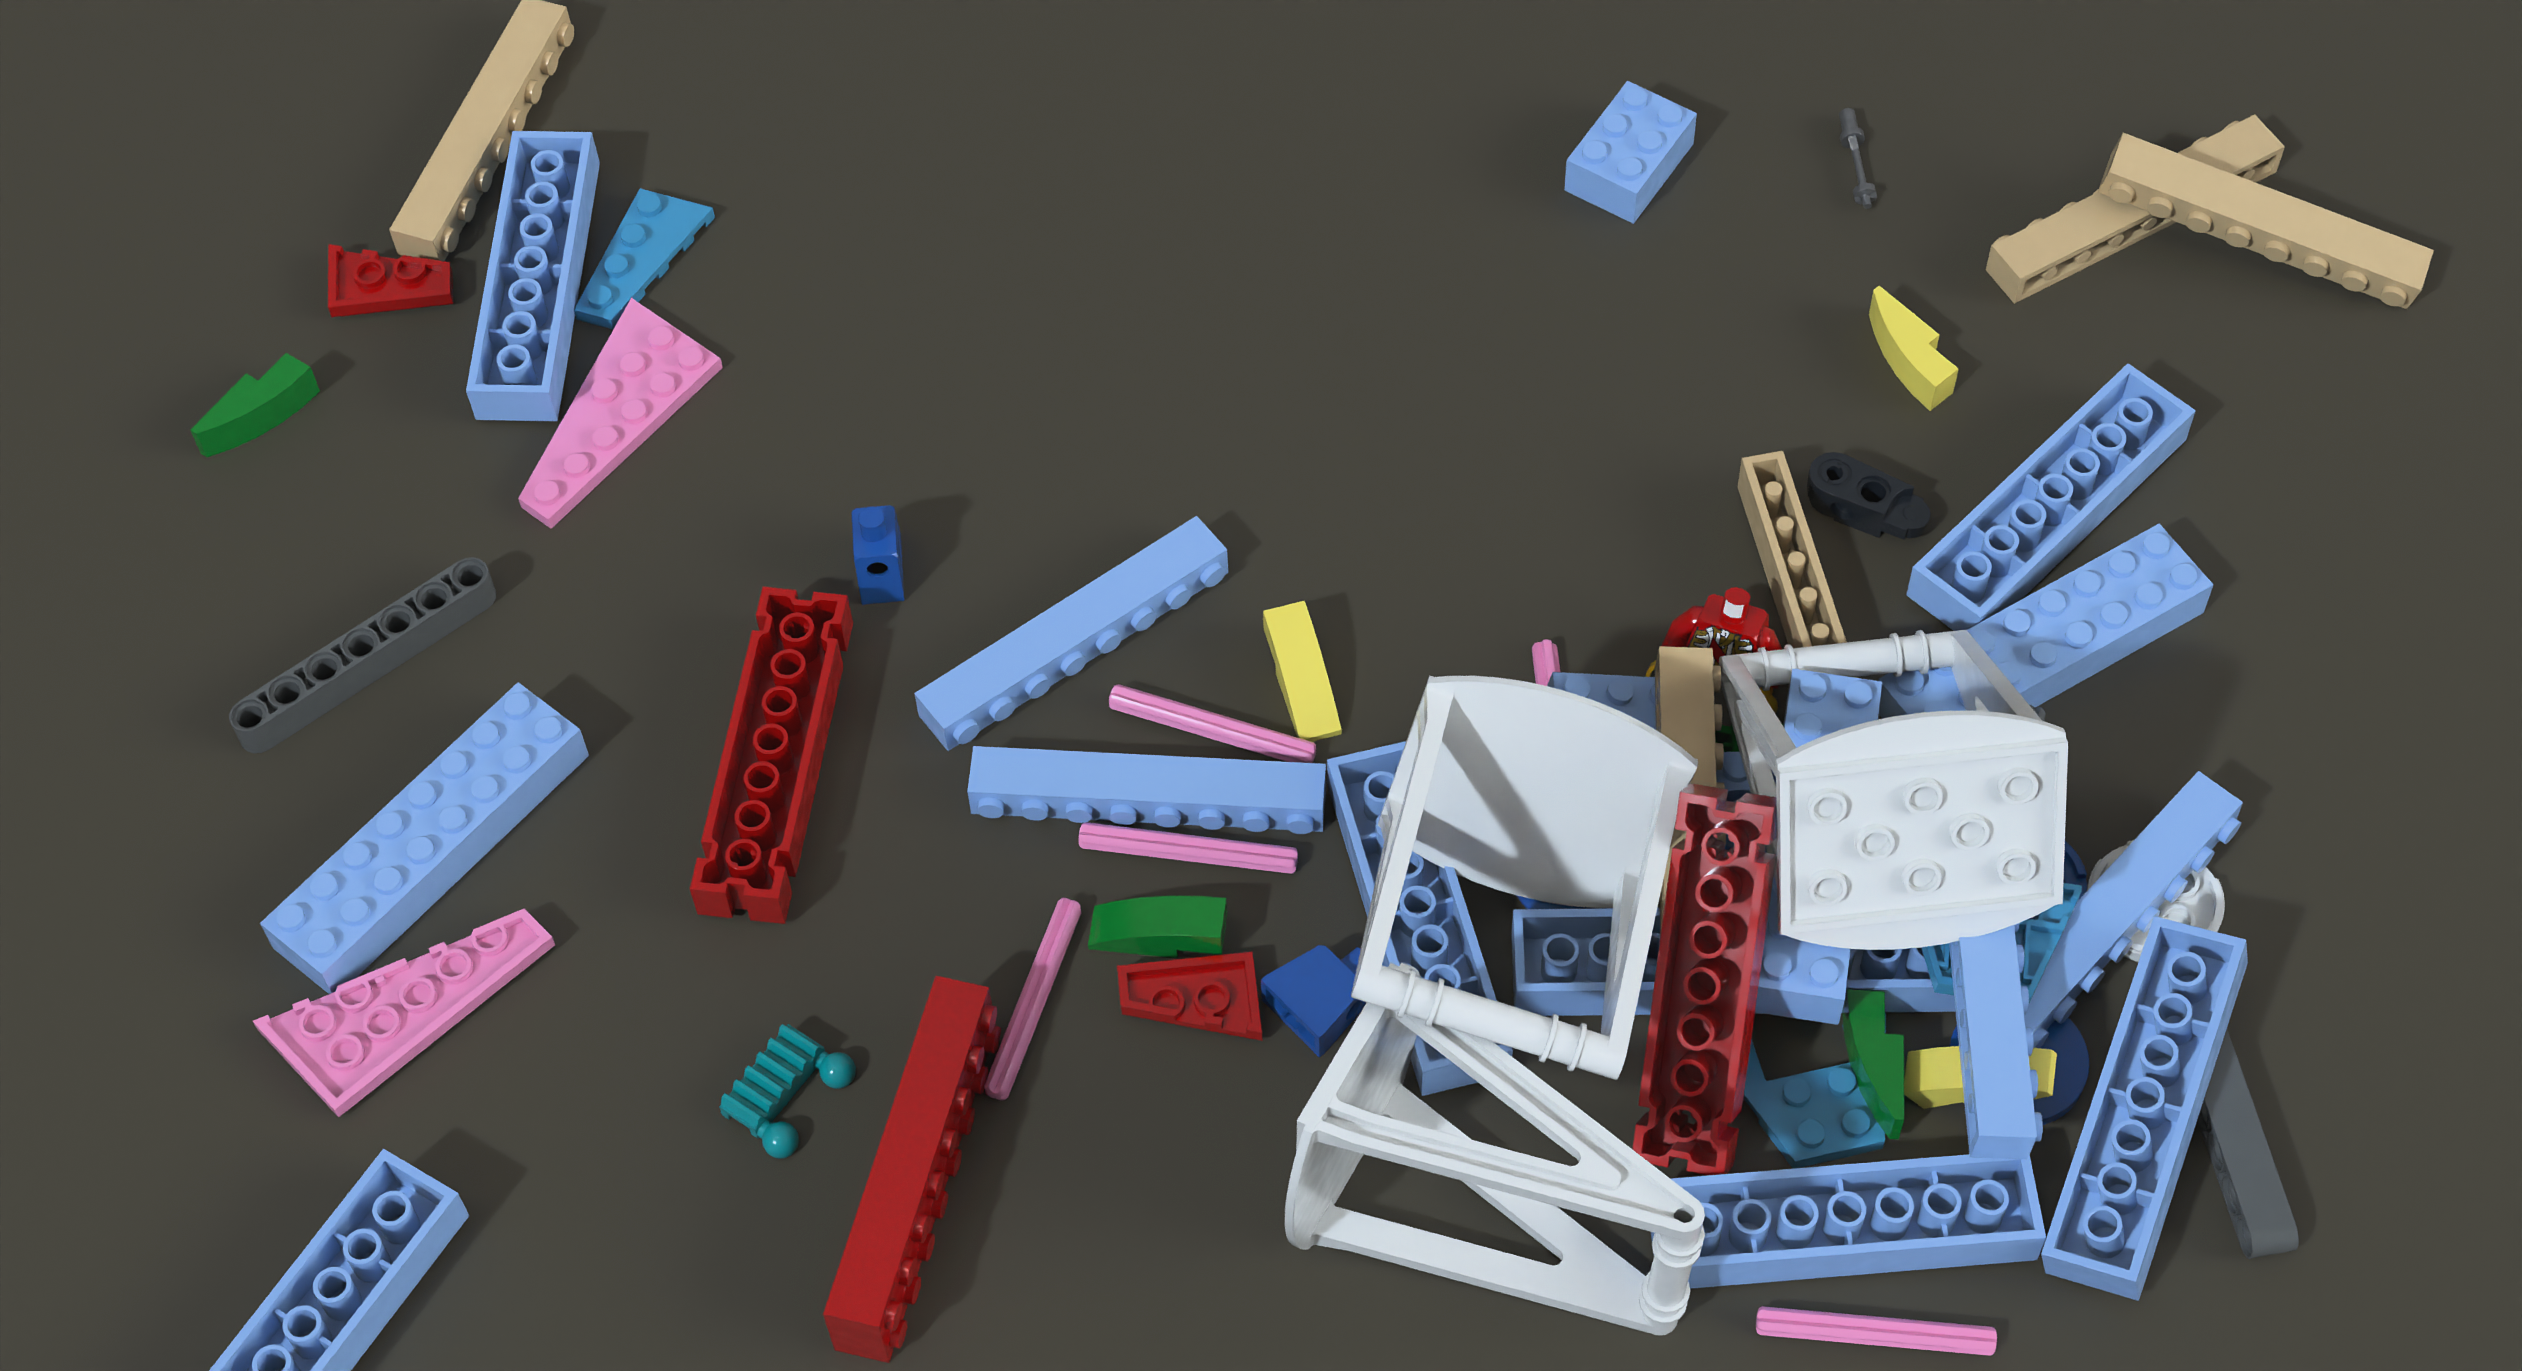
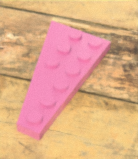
M631 298L518 498L521 508L552 529L723 368L721 358Z
M521 909L473 929L471 936L446 945L445 942L428 948L430 953L408 962L403 958L337 986L336 991L311 1002L309 998L292 1004L293 1009L273 1018L266 1015L253 1020V1023L257 1030L339 1118L554 947L555 943L553 937L525 909Z

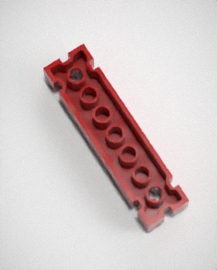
M763 586L756 612L759 631L752 630L701 839L706 858L697 857L690 892L698 915L733 918L735 909H743L748 911L749 918L752 921L786 924L792 897L788 876L796 877L843 671L840 651L847 652L853 619L847 595L813 592L811 601L800 600L797 590Z
M1691 783L1679 793L1675 829L1686 831V838L1672 848L1639 1095L1638 1106L1650 1109L1636 1123L1632 1150L1653 1165L1669 1167L1675 1158H1682L1688 1160L1686 1170L1688 1172L1704 1175L1727 1174L1735 1162L1739 1128L1729 1127L1728 1123H1732L1742 1110L1777 855L1765 853L1766 845H1770L1777 838L1776 797L1746 793L1735 803L1727 801L1728 789ZM1723 833L1728 834L1729 840L1734 842V846L1729 851L1725 850V842L1717 839ZM1684 1110L1691 1112V1116L1697 1120L1694 1124L1688 1123V1115L1682 1113Z

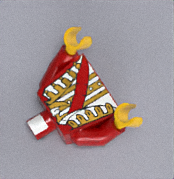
M1738 587L1727 589L1724 597L1716 594L1709 595L1704 606L1694 605L1672 621L1661 645L1665 647L1713 648V665L1719 666L1720 656L1758 652L1760 647H1765L1766 651L1783 649L1774 630L1769 628V614L1764 609L1749 605L1750 594ZM1656 660L1648 667L1645 677H1650L1652 671L1655 670ZM1778 685L1770 686L1769 691H1763L1762 687H1760L1761 692L1776 714L1778 703L1776 698L1772 696L1773 688L1778 689Z

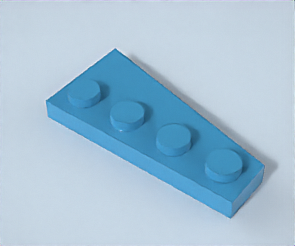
M640 188L574 309L576 319L614 329L630 299L633 298L639 302L646 295L645 288L656 277L660 279L669 269L668 263L680 250L685 252L694 242L693 235L702 225L707 227L714 220L713 208Z

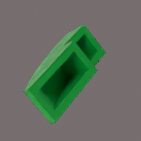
M285 353L259 380L245 374L190 430L200 453L205 457H210L238 447L275 428L302 409L320 392L311 367Z
M1155 896L1095 905L1088 949L1177 959L1179 950L1222 955L1227 922V899L1207 896Z
M1847 989L1842 1014L1844 1039L1853 1074L1873 1117L1889 1139L1899 1140L1904 1123V1035L1885 1033V992Z

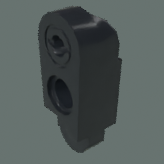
M1838 452L1824 453L1811 463L1807 480V492L1812 507L1818 512L1834 518L1836 522L1878 538L1882 532L1903 540L1906 538H1917L1922 536L1928 529L1931 516L1930 508L1923 498L1913 494L1914 486Z

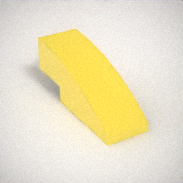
M1881 286L1873 290L1869 317L1880 349L1900 381L1917 400L1931 411L1953 394L1958 368L1936 351L1939 334Z
M1305 600L1264 610V632L1276 665V676L1297 738L1313 742L1341 735L1342 729L1333 693Z
M1959 1046L1909 1051L1904 1078V1095L1923 1109L1964 1103ZM2033 1048L2031 1056L2028 1057L2030 1070H2036L2038 1075V1092L2035 1099L2053 1096L2057 1053L2051 1049Z

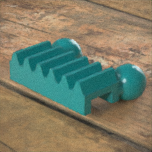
M782 1024L779 1027L777 1038H770L768 1040L767 1050L764 1053L758 1052L753 1067L748 1065L745 1068L743 1079H736L733 1082L732 1092L730 1094H723L721 1105L719 1106L721 1114L728 1120L732 1117L749 1128L751 1135L757 1139L760 1137L763 1148L770 1156L778 1159L787 1158L797 1150L799 1134L793 1125L783 1121L772 1123L773 1120L816 1068L819 1069L820 1077L827 1086L841 1089L850 1085L854 1080L856 1065L849 1055L842 1052L829 1054L825 1052L822 1045L789 1024Z

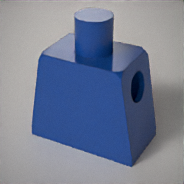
M887 505L855 508L852 510L853 552L862 605L904 601L901 533L895 507ZM872 563H883L888 569L884 573L874 574Z
M1318 945L1261 979L1262 1001L1319 1058L1326 1053L1366 1005L1364 1001L1351 998L1361 951L1358 947L1340 960L1326 946Z

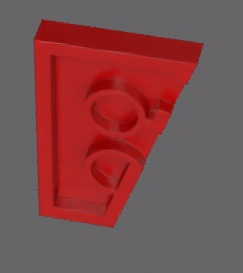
M328 244V309L331 317L453 304V271L450 262L406 255L398 259L379 256L378 251L363 249L362 253L344 251L342 246Z
M1253 952L1117 966L1122 1015L1263 1041Z

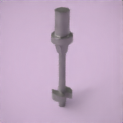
M1845 108L1839 112L1842 126L1840 141L1843 147L1851 148L1859 184L1853 189L1855 202L1863 204L1865 209H1869L1872 207L1871 202L1876 200L1877 193L1875 185L1866 182L1859 146L1865 141L1864 132L1858 127L1854 109Z

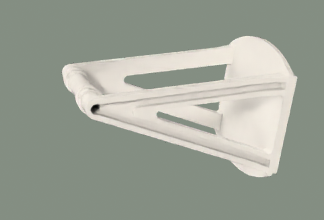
M1918 630L1912 636L1898 637L1896 633H1891L1889 638L1801 648H1793L1791 644H1787L1782 650L1766 651L1765 647H1760L1758 652L1719 657L1721 686L1750 791L1752 794L1776 797L1777 838L1770 845H1766L1768 853L1777 854L1774 878L1777 885L1779 934L1818 945L1848 949L1894 950L1920 948L1959 941L1960 937H1976L1992 933L2025 921L2055 905L2063 904L2068 764L2066 732L2059 726L2041 720L1967 630L1925 634L1923 630ZM1951 667L1966 711L1921 712L1869 721L1827 734L1796 748L1759 687H1762L1763 691H1769L1770 686L1785 684L1789 686L1792 669L1848 677L1893 673L1895 677H1900L1902 672L1919 670L1921 674H1926L1929 669ZM1772 771H1773L1774 775L1776 776V785H1775V782H1774V778H1773V775H1772Z
M1429 675L1378 822L1384 844L1351 998L1396 1011L1399 1018L1406 1014L1425 1020V1026L1427 1027L1435 1023L1539 1056V1061L1543 1063L1546 1059L1566 1064L1569 1071H1573L1576 1067L1617 1080L1623 1068L1676 822L1679 793L1691 784L1698 766V759L1693 758L1678 744L1647 724L1619 710L1574 693L1535 683L1498 677H1433ZM1412 851L1442 868L1444 866L1454 867L1456 874L1499 891L1568 906L1613 908L1601 1034L1587 1030V1024L1581 1023L1578 1027L1559 1021V1016L1556 1014L1549 1018L1444 985V979L1439 978L1438 982L1415 976L1416 971L1412 969L1408 974L1382 966Z
M1390 962L1388 966L1408 974L1412 969L1416 971L1415 976L1421 977L1415 967L1406 963H1401L1400 966H1397ZM1366 1003L1297 1120L1296 1155L1290 1175L1285 1205V1232L1288 1241L1303 1250L1309 1249L1313 1245L1347 1250L1659 1336L1672 1332L1677 1326L1678 1320L1685 1313L1690 1295L1688 1280L1691 1268L1700 1256L1705 1237L1703 1226L1705 1212L1699 1200L1494 1042L1435 1023L1427 1027L1425 1026V1020L1406 1014L1399 1018L1396 1011ZM1416 1035L1570 1153L1579 1163L1575 1166H1568L1471 1140L1403 1086V1082L1412 1056ZM1364 1154L1461 1180L1560 1258L1561 1263L1549 1265L1336 1207L1335 1203ZM1558 1207L1654 1232L1652 1241L1654 1258L1651 1271L1646 1276Z

